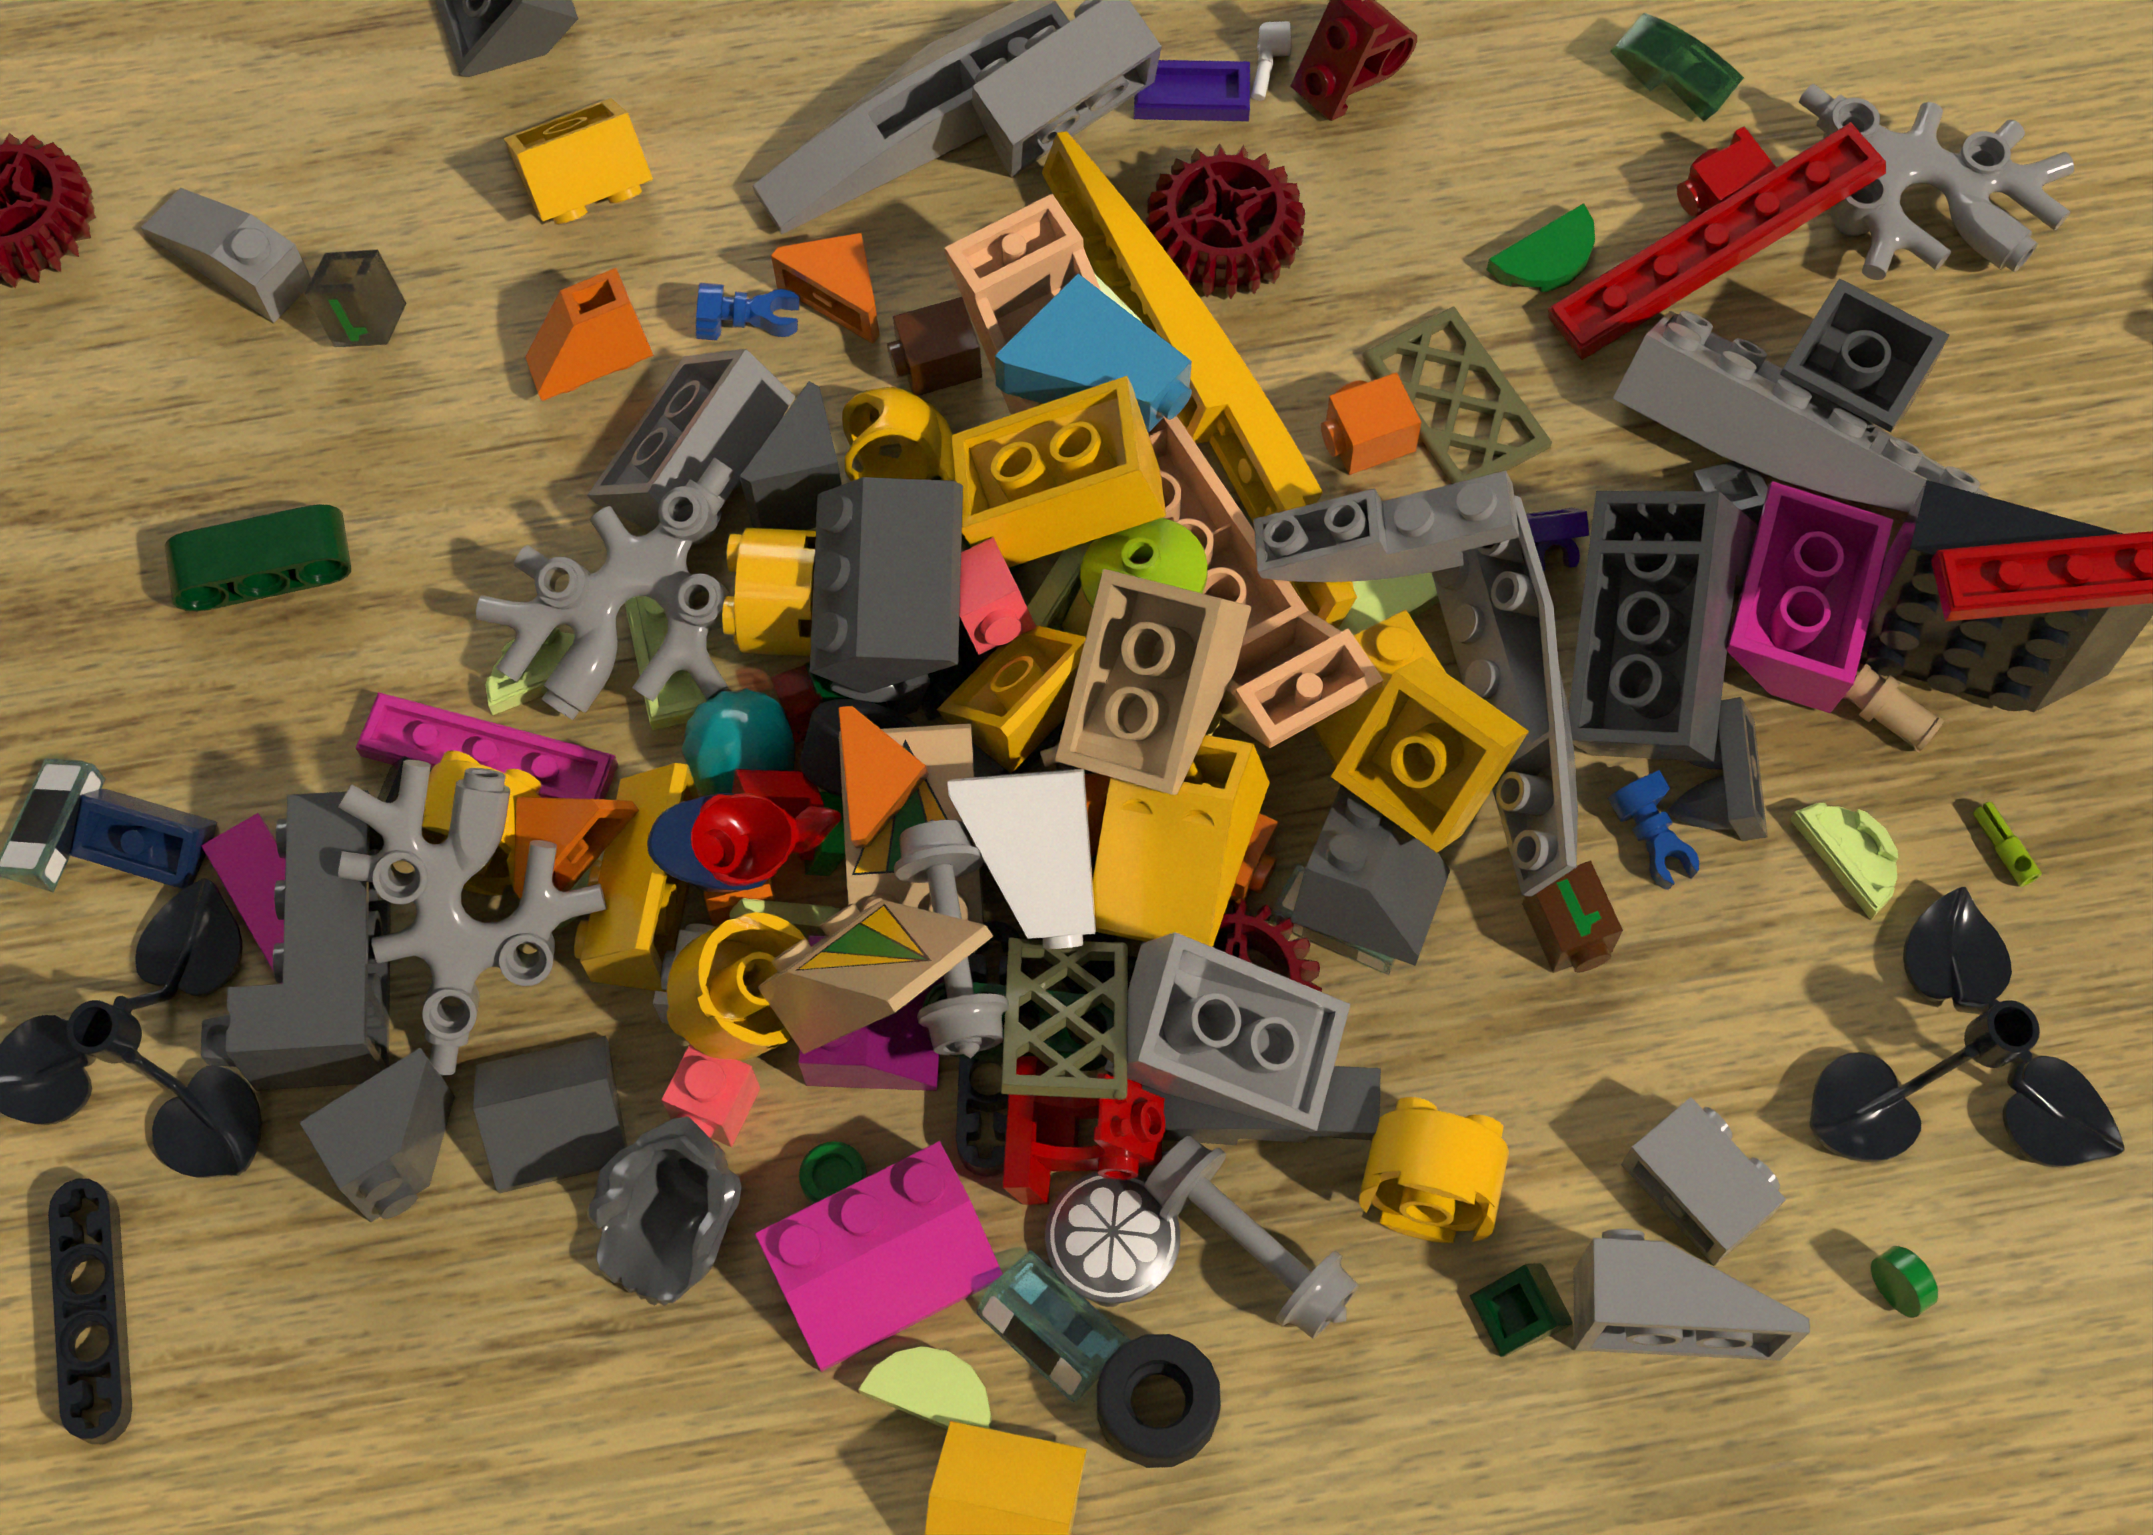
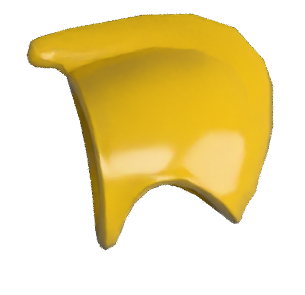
M884 387L856 394L845 404L842 411L843 431L850 445L845 455V472L850 481L862 477L931 480L936 475L940 476L943 481H955L952 446L953 434L945 418L932 403L906 390L896 387ZM900 444L902 453L899 458L882 456L879 454L880 447L883 445ZM855 456L863 469L860 472L852 467V461Z

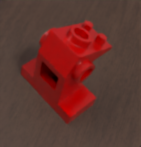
M1021 1056L1017 1058L1016 1075L1041 1076L1050 1070L1036 1056ZM1097 1073V1078L1113 1079L1108 1074ZM1127 1079V1097L1123 1100L1009 1094L1003 1189L1023 1205L1049 1204L1051 1172L1098 1171V1175L1101 1177L1118 1180L1138 1177L1139 1168L1157 1165L1162 1160V1140L1166 1127L1164 1098L1142 1089L1143 1084ZM1079 1119H1098V1127L1094 1128V1141L1097 1145L1078 1147Z

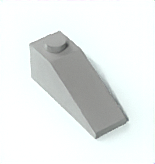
M180 188L141 227L146 236L273 324L313 283L293 242L252 214Z

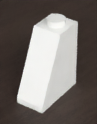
M1084 769L949 780L948 795L1027 939L1042 938L1044 949L1082 946L1083 935L1095 934L1096 931Z

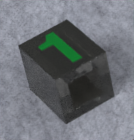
M378 249L324 253L304 293L334 347L387 345L407 304Z

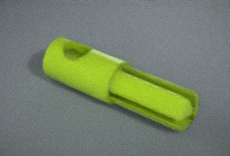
M1993 802L1983 803V807L1981 805L1978 806L1973 812L1974 817L1994 845L1995 851L2019 887H2024L2037 880L2042 875V872L2019 838L2011 831Z

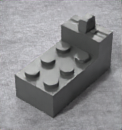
M1596 491L1569 703L1573 745L1592 756L1714 762L1734 588L1743 587L1758 525L1720 491Z
M346 791L287 795V818L277 820V850L280 858H286L285 880H277L274 890L276 915L278 920H284V943H275L273 971L276 982L283 984L228 987L227 1010L229 1015L204 1019L202 1021V1059L207 1065L237 1067L256 1091L362 1084L389 1067L390 961L377 963L373 952L372 938L390 934L391 903L380 897L374 888L373 882L338 878L342 851L375 855L382 850L384 839L371 826L338 808Z

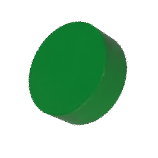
M836 1141L819 1144L810 1150L804 1157L799 1170L802 1190L812 1205L868 1177L864 1160L859 1152L846 1143Z
M1892 1246L1871 1262V1274L1878 1290L1899 1313L1914 1318L1937 1302L1938 1287L1936 1280L1927 1265L1911 1250L1901 1246Z

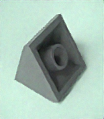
M810 381L740 475L752 528L791 530L816 528L818 494L842 485L820 387Z
M606 1036L476 1065L473 1110L495 1186L499 1193L599 1171L620 1150L628 1147L610 1048Z

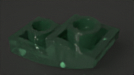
M1647 13L1639 16L1610 50L1650 92L1660 83L1664 82L1703 122L1719 110L1744 79L1731 64L1697 38Z

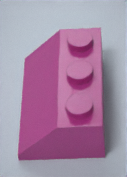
M1771 482L1765 498L1726 651L1770 695L1831 713L1854 685L1894 519L1777 482Z
M940 1141L755 1233L821 1372L1004 1279V1275L971 1200Z

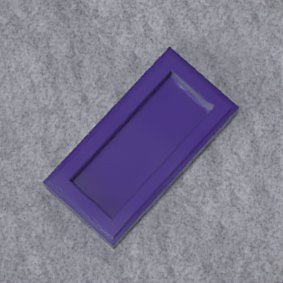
M1159 60L1154 83L1134 95V119L1249 121L1250 61Z

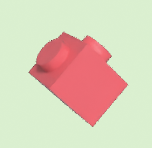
M993 537L961 552L959 616L978 655L999 645L1007 644L1016 637L1036 628L1019 588Z
M689 1044L661 1101L671 1119L688 1116L708 1137L732 1147L761 1088L751 1065L737 1059L712 1058Z

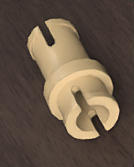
M1865 664L1856 675L1854 685L1843 698L1845 700L1848 699L1862 709L1859 716L1864 720L1870 722L1874 718L1914 747L1916 752L1920 753L1945 720L1941 717H1936L1899 690L1897 687L1900 682L1889 675L1885 680L1874 672L1869 665Z

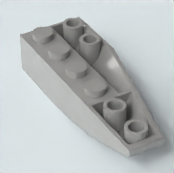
M1018 0L929 43L753 185L754 192L781 235L986 134L987 132L972 104V86L978 83L975 80L976 76L982 69L997 59L1005 58L1008 63L1025 52L1026 48L1024 46L1026 42L1045 27L1053 25L1058 30L1070 22L1056 1Z
M1670 311L1645 335L1613 397L1614 400L1725 458L1779 480L1842 499L1910 512L1926 480L1988 496L1987 492L1979 488L1980 482L1969 473L1956 467L1947 466L1945 468L1925 456L1913 444L1892 436L1866 419L1780 375L1782 368L1765 360L1767 353L1763 349L1743 339L1736 338L1733 343L1711 332L1713 325L1709 321L1692 312L1681 311L1678 315Z
M1514 495L1519 538L1462 551L1463 566L1431 573L1463 685L1529 731L1492 790L1521 893L1524 896L1532 897L1577 867L1578 803L1575 754L1568 704L1558 663L1554 606L1521 497Z

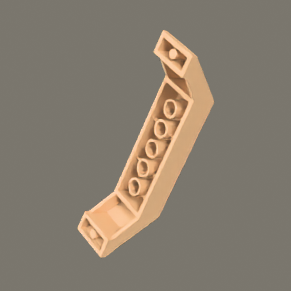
M1053 194L944 247L946 259L994 375L995 355L1078 273L1101 290L1083 248V238ZM1001 390L1011 415L1043 404L1006 394ZM1176 416L1168 420L1164 417L1148 433L1160 468L1166 517L1163 518L1186 527L1200 541L1205 551L1208 565L1207 582L1202 594L1252 606L1236 669L1218 708L1224 719L1268 748H1271L1381 688L1384 680L1349 628L1340 631L1310 612L1289 581L1261 578L1257 570L1254 529L1179 418ZM1141 558L1135 560L1133 563L1143 564L1148 562L1151 558Z

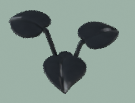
M204 878L180 891L160 909L142 933L136 948V970L140 978L145 982L164 986L161 990L132 998L118 996L115 998L113 1005L99 1000L87 1001L73 1011L69 1020L56 1015L33 1017L17 1026L4 1038L0 1044V1113L10 1118L36 1125H51L63 1122L77 1114L87 1104L91 1096L92 1083L84 1067L90 1066L96 1059L113 1064L125 1061L169 1088L177 1096L161 1106L154 1118L152 1127L154 1148L157 1155L168 1167L180 1174L196 1178L240 1176L249 1168L258 1150L262 1129L259 1103L249 1083L242 1076L228 1068L209 1065L200 1069L186 1087L180 1080L143 1057L137 1051L142 1039V1029L139 1021L131 1014L132 1010L172 999L176 995L178 988L192 996L209 995L226 984L236 972L243 952L242 936L236 919L215 883Z
M1960 887L1947 893L1929 906L1912 926L1903 950L1905 972L1908 980L1919 995L1931 1001H1943L1952 998L1954 1008L1958 1012L1979 1014L1966 1027L1964 1034L1965 1047L1899 1087L1892 1068L1882 1059L1860 1052L1849 1053L1838 1057L1825 1067L1819 1075L1813 1092L1810 1128L1813 1131L1814 1137L1828 1150L1841 1157L1860 1162H1880L1892 1159L1905 1152L1915 1142L1921 1132L1922 1123L1920 1116L1913 1105L1906 1099L1907 1096L1970 1059L1989 1068H1999L2012 1062L2007 1083L2017 1093L2011 1096L2004 1105L2003 1122L2011 1142L2025 1157L2039 1165L2065 1168L2115 1157L2125 1150L2122 1137L2112 1114L2098 1092L2081 1072L2066 1061L2056 1057L2039 1056L2032 1059V1053L2029 1050L2036 1045L2039 1039L2040 1028L2038 1020L2026 1005L2013 1000L1999 1002L1996 999L2003 993L2010 982L2012 974L2010 956L1999 933L1979 911L1966 887Z

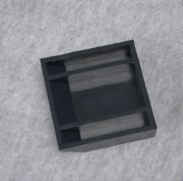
M1926 480L1884 558L1859 663L1869 665L1879 675H1903L1927 682L1931 688L1939 692L1949 694L1963 692L1988 699L1994 706L2003 710L2036 712L2109 675L2152 618L2153 603L1945 622L1931 562L1937 550L2124 533Z

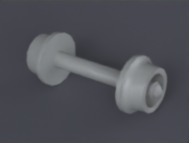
M931 819L929 822L906 829L899 837L901 859L895 863V876L901 881L910 883H928L933 912L962 919L955 878L975 871L984 862L978 848L973 847L970 833L964 822L957 820L934 821ZM966 957L943 975L947 999L929 1004L919 1010L917 1014L918 1023L928 1028L933 1050L937 1054H964L972 1058L976 1052L995 1047L1002 1043L1004 1039L1002 1015L1009 1009L1008 999L998 994H974L969 960Z
M1186 1136L1170 1151L1162 1152V1160L1157 1164L1144 1184V1188L1161 1205V1218L1167 1222L1176 1214L1179 1215L1193 1202L1293 1292L1276 1317V1321L1280 1325L1294 1324L1313 1339L1331 1322L1346 1321L1347 1308L1345 1305L1355 1294L1359 1284L1342 1268L1341 1260L1343 1256L1337 1251L1332 1252L1312 1272L1210 1182L1226 1158V1153L1221 1148L1209 1150L1192 1136Z

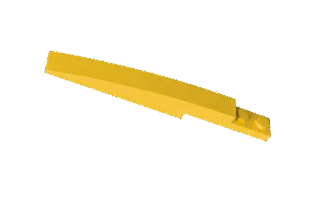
M1067 131L1056 133L1042 170V175L1054 197L1082 236L1083 248L1093 270L1142 320L1143 324L1192 361L1190 377L1192 394L1185 407L1177 415L1196 444L1210 442L1253 523L1255 518L1317 503L1323 493L1317 480L1270 401L1208 308L1150 230ZM1289 581L1307 609L1337 629L1357 599L1352 581Z

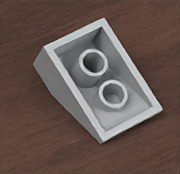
M1173 932L1145 942L1140 947L1128 988L1127 1079L1166 1094L1307 1132H1315L1318 1129L1350 1003ZM1107 1060L1105 1070L1113 1073V1063Z
M1612 1229L1602 1232V1238L1592 1239L1573 1269L1574 1350L1780 1361L1810 1333L1808 1317L1665 1241L1644 1240V1233L1638 1230Z

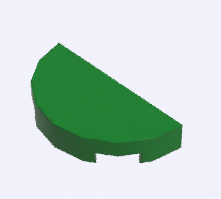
M1584 203L1489 258L1486 270L1501 283L1510 287L1513 282L1525 287H1540V292H1549L1570 284L1585 270L1595 244L1594 220Z

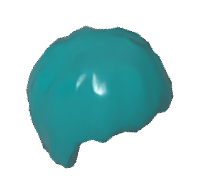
M748 688L736 691H721L714 698L699 704L694 714L687 721L682 753L686 764L689 766L695 786L703 796L717 793H732L736 769L794 771L795 743L786 712L775 699L767 696L765 693L754 692Z

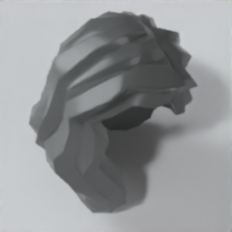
M688 1116L673 1118L643 1133L634 1144L620 1150L599 1171L596 1193L589 1204L587 1212L589 1222L597 1229L602 1227V1235L596 1254L600 1272L609 1278L612 1283H622L626 1291L629 1293L636 1292L640 1299H646L649 1304L654 1306L658 1303L663 1306L668 1303H674L708 1274L717 1257L729 1221L740 1201L742 1188L740 1178L728 1168L724 1151Z

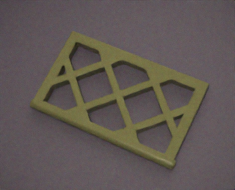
M1454 306L1363 352V358L1378 379L1391 374L1383 360L1392 355L1401 354L1416 358L1411 381H1402L1413 406L1415 398L1450 405L1444 431L1430 428L1416 408L1415 410L1421 420L1419 438L1452 484L1508 471L1551 448L1552 441ZM1449 326L1464 346V354L1429 347L1431 335ZM1425 360L1460 368L1454 393L1419 385ZM1468 370L1485 375L1499 395L1498 403L1462 395ZM1459 408L1494 416L1488 441L1453 433ZM1502 419L1518 421L1531 441L1518 448L1497 443ZM1449 446L1485 454L1482 467L1463 476L1448 454ZM1493 456L1499 457L1492 461Z
M1009 938L1006 998L1008 999L1009 1009L1005 1011L1001 1094L1125 1099L1127 1097L1128 946L1125 943L1083 941V945L1078 947L1044 949L1043 939ZM1021 957L1045 958L1054 966L1031 980L1021 972ZM1089 961H1113L1114 976L1102 983L1083 969L1082 966ZM1066 976L1089 992L1068 1007L1045 991ZM1029 1000H1033L1052 1015L1051 1018L1031 1031L1018 1022L1019 1007ZM1101 1003L1114 1011V1027L1104 1034H1101L1080 1018ZM1064 1027L1069 1028L1088 1043L1066 1059L1043 1042ZM1030 1051L1051 1069L1041 1076L1016 1075L1017 1058ZM1102 1054L1113 1063V1079L1089 1078L1079 1069Z

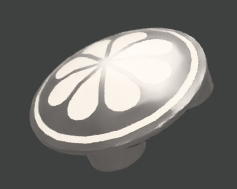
M1098 1172L1085 1175L1070 1184L1059 1195L1047 1219L1045 1230L1046 1250L1054 1271L1072 1291L1104 1307H1114L1121 1303L1134 1301L1155 1290L1173 1269L1179 1253L1180 1226L1177 1214L1167 1222L1160 1217L1161 1205L1144 1188L1147 1179L1140 1175L1126 1180L1104 1178L1099 1176Z

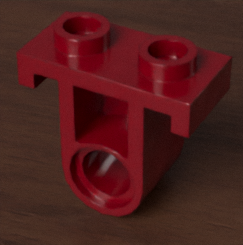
M1330 0L1290 87L1329 121H1333L1345 115L1349 107L1345 102L1349 95L1390 78L1403 67L1416 47L1417 35L1376 0Z

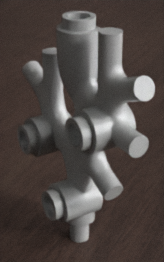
M1811 84L1799 99V103L1819 118L1817 127L1825 132L1823 139L1851 122L1886 161L1885 175L1831 208L1832 221L1841 233L1848 236H1858L1870 231L1872 236L1871 246L1862 268V273L1869 279H1884L1894 251L1899 249H1906L1912 252L1934 270L1939 269L1951 254V250L1922 230L1903 213L1900 205V195L1911 184H1930L1940 189L1946 196L1950 216L1961 237L1976 252L2000 270L2007 267L2011 271L2016 272L2029 259L2038 243L2030 238L2031 230L1990 202V194L2000 192L2009 196L2054 231L2064 223L2071 212L2046 194L2042 187L2047 183L2071 175L2074 172L2072 157L2067 152H2062L2035 163L2020 165L2010 159V150L2025 135L2023 127L2015 120H2007L1995 133L1980 131L1970 135L1965 140L1958 154L1943 149L1937 141V128L1943 114V109L1936 103L1925 102L1921 104L1911 130L1906 133H1897L1879 125V112L1867 100L1845 98L1843 95H1839L1834 99L1815 84Z
M714 458L697 483L690 479L686 486L676 487L663 496L658 507L660 524L653 531L643 536L631 535L611 506L596 512L590 518V521L604 541L607 558L604 565L594 573H590L570 558L554 557L548 559L529 545L523 547L514 560V566L535 580L537 596L529 602H516L482 595L476 607L477 620L509 626L516 632L513 644L496 668L518 682L552 630L560 624L570 626L575 633V639L545 682L544 686L548 690L542 700L574 720L580 710L584 713L588 711L613 670L618 647L616 616L620 607L631 598L646 596L654 599L664 609L668 619V632L662 645L632 688L654 702L671 675L678 670H684L690 673L707 700L714 698L721 691H726L729 687L711 661L706 646L708 632L723 626L724 599L726 596H731V594L721 583L709 575H691L687 570L686 558L691 545L705 542L715 532L718 522L717 512L724 503L718 497L735 471ZM693 505L692 516L684 522H678L677 514L683 506ZM568 574L569 584L567 588L561 592H556V581L562 575ZM708 591V604L702 609L694 610L693 600L695 596L700 592Z
M419 760L403 761L399 795L396 801L392 803L383 802L353 784L350 785L340 801L338 808L376 830L382 835L384 846L375 855L342 851L338 878L373 882L374 888L380 897L390 903H415L417 914L414 922L399 932L372 938L373 952L378 964L411 956L422 958L428 964L432 975V983L428 988L422 1012L423 1022L426 1026L425 1039L432 1043L430 1061L440 1075H452L456 1069L458 1049L460 1046L468 1043L469 1032L476 1022L480 995L475 981L480 973L487 968L498 967L503 975L514 984L532 986L540 983L549 975L553 965L555 941L552 931L561 922L570 918L606 910V903L601 884L567 892L556 889L552 883L557 845L549 841L533 840L530 842L523 893L518 908L510 917L499 922L483 923L474 920L465 912L461 904V892L464 884L489 862L501 841L510 796L509 787L504 785L506 776L499 771L491 769H466L464 779L456 782L449 835L443 843L431 844L422 836L431 764ZM401 860L407 861L414 867V871L401 873L395 869L393 863ZM522 943H532L539 950L532 954H526L521 952L517 946ZM453 996L460 999L463 1004L453 1007L445 1004L442 999Z

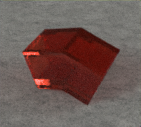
M804 664L770 677L778 703L784 708L796 744L805 741L811 714L820 703L824 702L820 693L817 694Z

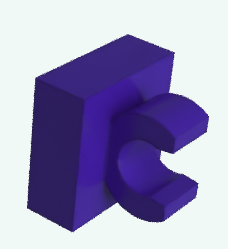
M1572 507L1526 513L1543 571H1545L1546 566L1544 554L1552 545H1559L1561 547L1564 566L1569 568L1577 567L1580 552L1577 544L1571 538L1589 536L1587 511Z

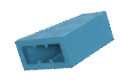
M1079 273L995 355L996 386L1006 394L1043 404L1128 376L1148 433L1164 417L1168 420L1176 417L1185 407L1192 394L1190 389L1192 361Z

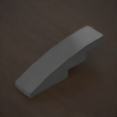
M1334 1066L1318 1129L1315 1132H1307L1166 1094L1143 1085L1142 1089L1164 1098L1166 1127L1163 1140L1180 1141L1186 1136H1192L1200 1143L1237 1145L1238 1139L1306 1143L1308 1136L1372 1141L1380 1119L1381 1068ZM1108 1071V1075L1113 1077V1073Z

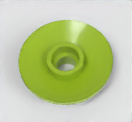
M1165 518L1095 539L1083 557L1080 570L1082 589L1092 608H1094L1103 569L1198 593H1203L1208 576L1206 554L1200 541L1186 527ZM1141 558H1151L1148 562L1143 564L1133 563L1135 560Z

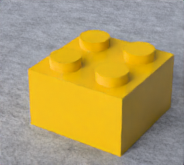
M1422 656L1393 673L1331 777L1438 853L1465 833L1529 731Z

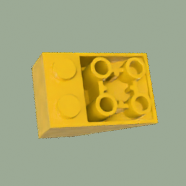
M1205 735L1177 795L1110 777L1093 876L1095 932L1144 942L1176 932L1213 947L1270 783L1254 743Z

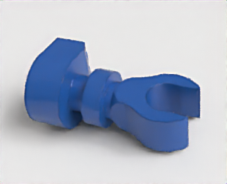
M699 283L696 337L697 339L717 340L721 335L722 320L733 321V327L745 328L746 322H750L753 326L761 328L773 336L789 337L797 332L798 319L778 317L773 312L778 309L799 310L800 298L792 291L785 289L757 295L752 299L747 298V292L736 291L735 297H725L724 284Z
M1658 770L1624 786L1613 793L1608 800L1620 822L1634 819L1637 825L1632 831L1638 841H1646V848L1650 858L1649 871L1651 877L1658 886L1669 890L1675 883L1665 866V857L1671 856L1679 859L1691 879L1697 874L1700 861L1696 851L1690 845L1680 840L1673 831L1668 829L1673 823L1666 811L1660 813L1656 807L1670 789L1661 771Z

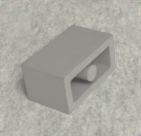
M1690 1097L1633 1145L1621 1165L1709 1262L1715 1266L1778 1210L1786 1198L1778 1191L1780 1184L1774 1173L1759 1159L1754 1157L1748 1159L1731 1140L1733 1137L1731 1129L1724 1119L1709 1107L1702 1109Z

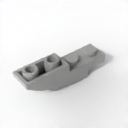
M1507 471L1386 501L1381 500L1374 488L1254 519L1257 570L1259 575L1263 579L1296 582L1367 581L1430 573L1463 566L1462 551L1519 538L1513 483Z

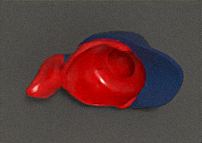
M752 793L711 794L683 801L666 809L658 816L650 830L647 848L654 863L672 877L691 883L700 890L706 892L749 890L761 887L769 878L773 877L778 869L788 860V856L791 853L807 852L820 845L839 823L841 814L830 808L809 806L794 818L787 811L763 796Z

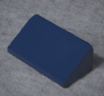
M99 789L81 795L69 855L185 889L194 883L206 856L201 845L214 838L217 822L112 790Z

